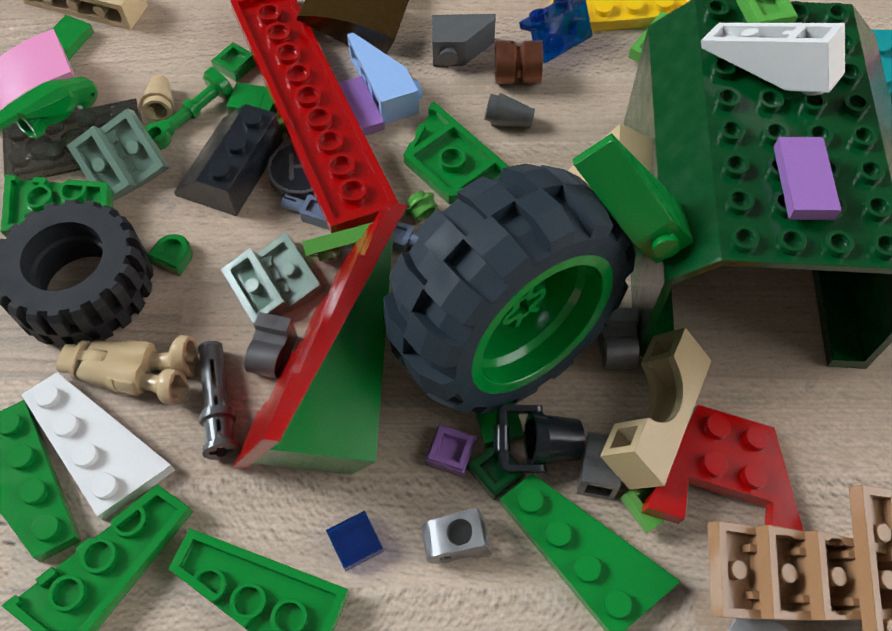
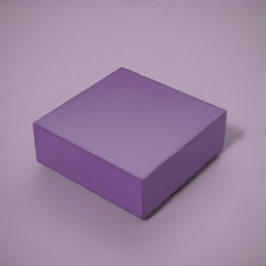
M439 424L425 458V465L464 478L477 442V436Z

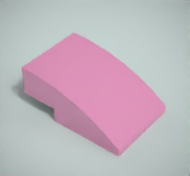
M54 29L38 34L16 45L0 56V111L6 104L40 83L75 78L64 48Z

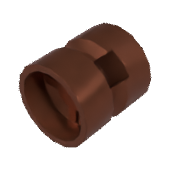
M496 41L495 84H514L517 78L520 79L522 84H541L543 72L542 41H523L520 46H516L514 41Z

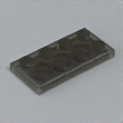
M137 99L73 111L65 120L47 126L45 134L39 139L26 135L18 127L17 123L11 124L2 130L4 177L5 174L17 175L22 180H33V177L46 178L80 171L81 168L67 145L92 126L103 127L127 108L135 111L142 122L141 109Z

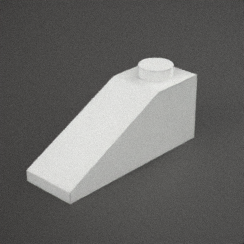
M718 23L701 40L702 49L784 90L802 91L806 95L829 93L845 73V23Z

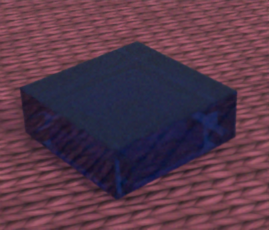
M365 510L326 530L345 572L384 552Z

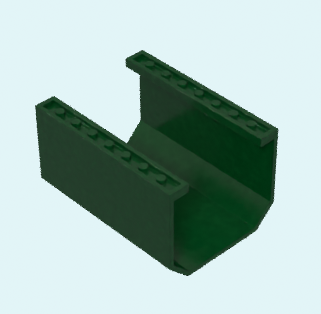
M690 0L648 26L624 125L653 138L652 174L682 204L695 243L656 264L632 242L636 255L634 271L630 274L632 308H638L637 336L639 339V357H644L653 336L674 331L672 285L723 265L812 270L827 367L867 369L892 343V103L876 35L853 4L790 2L798 15L795 23H845V73L829 93L825 92L819 95H806L802 91L784 90L702 49L701 40L718 23H747L736 0ZM778 137L824 138L842 210L836 220H789L774 152V145Z

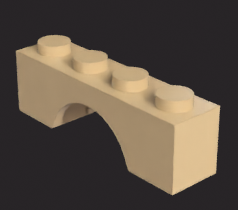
M686 327L652 337L641 362L649 386L650 399L647 415L642 419L615 423L600 455L630 490L665 486L712 361Z

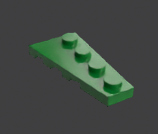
M22 400L0 411V513L32 557L39 562H43L82 540L35 416L25 400Z
M533 473L500 498L499 503L604 631H625L681 582Z
M157 484L113 518L108 528L95 538H87L75 548L77 552L56 568L51 566L35 579L37 581L36 584L20 596L14 595L1 606L31 631H97L188 520L193 511Z
M191 528L188 529L168 568L248 631H334L350 594L347 588Z

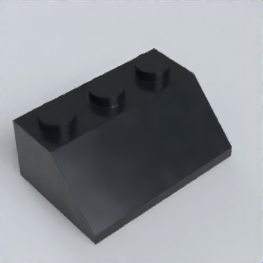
M245 104L223 117L175 189V196L237 216L267 168L270 156L283 142L277 114Z

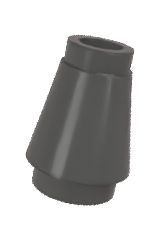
M499 93V95L490 94L484 120L490 121L491 125L530 128L535 108H531L502 93Z

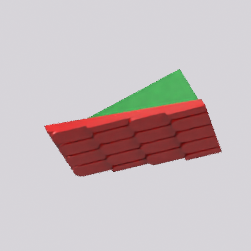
M393 202L390 208L384 206L373 224L368 226L362 238L356 242L351 253H348L344 258L328 294L325 295L319 307L315 308L300 344L295 352H292L288 357L268 402H265L261 410L257 411L232 468L246 470L252 464L352 475L376 462L386 336L383 318L384 296L389 294L393 231L407 205Z

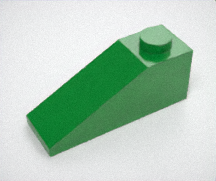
M612 133L572 159L576 169L633 244L656 264L695 243L680 201Z

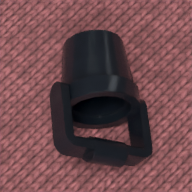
M504 405L497 411V425L493 426L494 452L498 453V466L503 473H546L545 464L573 461L582 458L585 434L580 419L545 415L541 405ZM507 414H528L524 427V449L529 465H509L511 446Z

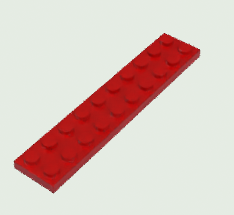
M230 0L235 18L330 232L335 233L374 222L384 206L390 208L393 202L398 203L310 26L296 20L301 10L297 0Z

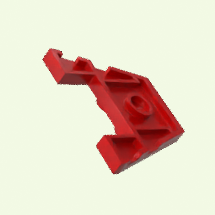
M699 404L695 406L665 486L653 488L650 496L642 506L641 513L679 524L686 517L688 484L765 507V525L804 531L775 428Z

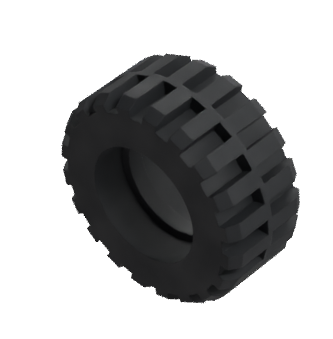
M65 200V203L62 205H57L55 202L44 205V210L37 213L33 210L24 215L25 220L19 225L14 223L7 231L8 237L0 239V305L29 336H34L37 341L47 345L55 343L57 347H64L65 344H73L75 342L79 343L82 340L93 342L94 339L100 337L106 340L114 336L113 331L120 326L123 329L132 322L130 317L134 313L139 314L146 304L143 297H148L152 289L150 280L153 277V267L131 223L126 217L120 216L117 210L106 205L102 207L99 202L85 200L84 204H81L79 200ZM85 257H101L96 270L83 282L64 290H47L53 276L68 263Z

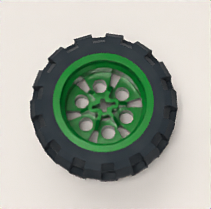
M520 164L504 167L500 176L493 180L484 176L480 177L457 192L458 199L442 213L436 209L416 231L419 238L411 250L400 254L389 277L393 292L384 296L383 318L387 338L390 341L392 353L431 400L465 414L470 411L477 414L498 411L505 403L510 401L516 404L537 392L542 384L551 378L555 379L574 363L573 360L586 346H591L607 326L605 322L612 311L619 308L629 288L626 278L634 271L636 253L632 241L592 188L579 176L564 169L546 165Z

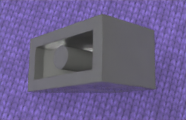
M496 14L432 15L433 66H464L492 45L495 40Z

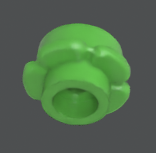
M424 191L413 194L406 201L408 207L405 210V215H410L415 223L427 219L438 209V205L434 201L435 195L433 193L425 194Z

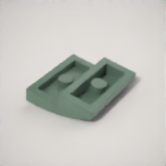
M128 108L103 127L92 126L67 145L88 181L108 183L113 190V201L143 186L170 168L135 111Z
M286 232L258 253L249 248L221 269L253 324L258 312L282 316L326 290L293 239Z

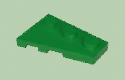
M5 174L0 232L7 238L9 235L7 233L8 229L14 223L19 225L25 220L24 215L33 210L35 213L44 210V205L53 202L57 203V205H62L65 203V200H79L81 204H84L85 200L99 202L102 207L106 205L113 208V190L107 182L67 179L65 182L59 183L49 182L45 177H33V180H22L17 175Z

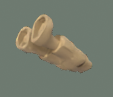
M188 335L176 337L170 346L169 352H157L155 345L146 341L90 342L82 340L78 345H64L56 361V370L62 373H70L72 379L95 385V387L108 388L116 393L139 396V394H144L146 391L157 393L159 400L164 404L178 405L187 397L189 392V383L186 377L194 378L198 362V347L195 338ZM155 370L162 371L159 375L149 374Z

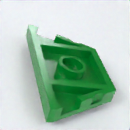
M435 102L430 104L427 118L423 124L420 123L415 132V139L409 143L403 154L404 164L448 204H452L458 199L457 192L480 177L496 179L500 176L504 167H509Z

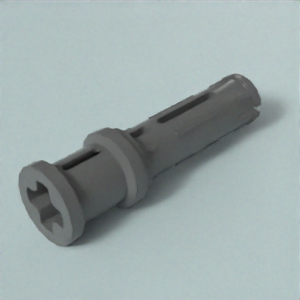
M205 341L198 346L204 409L199 416V423L204 427L206 442L202 447V455L210 460H223L231 458L240 452V444L235 440L233 427L237 417L235 410L229 406L223 345L219 341ZM212 370L215 371L216 388H217V389H215V390L213 389V386H212V377H211V371H212ZM221 431L222 436L219 437L217 432Z

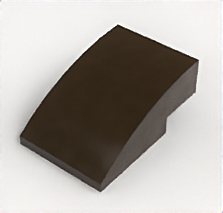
M305 0L296 20L348 45L347 34L354 33L387 55L396 38L409 0Z

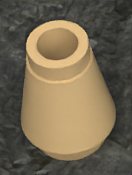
M154 75L150 78L140 100V108L143 114L151 121L167 120L174 112L170 83L163 75Z

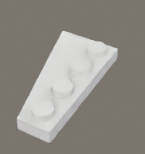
M58 372L22 394L23 399L93 511L102 521L175 471L166 460Z

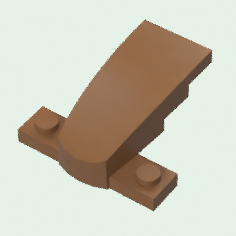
M868 485L849 487L853 538L820 530L804 532L773 525L750 526L723 521L708 522L711 617L796 621L861 620L862 631H892V489Z

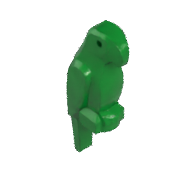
M86 77L58 79L40 83L6 104L0 111V131L16 122L26 135L39 139L45 134L47 126L65 120L75 110L76 105L82 111L90 108L97 100V87L93 81Z

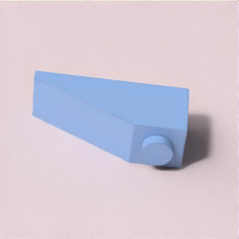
M354 33L347 34L350 59L358 75L363 77L384 120V124L419 114V99L422 98V90L418 80H412L405 66Z

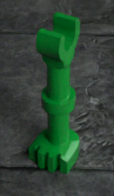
M212 66L203 75V80L208 87L193 99L187 98L181 103L182 107L167 120L153 122L145 127L160 150L169 146L176 129L190 118L196 119L201 115L200 110L217 96L226 99L231 95L233 91L231 84Z

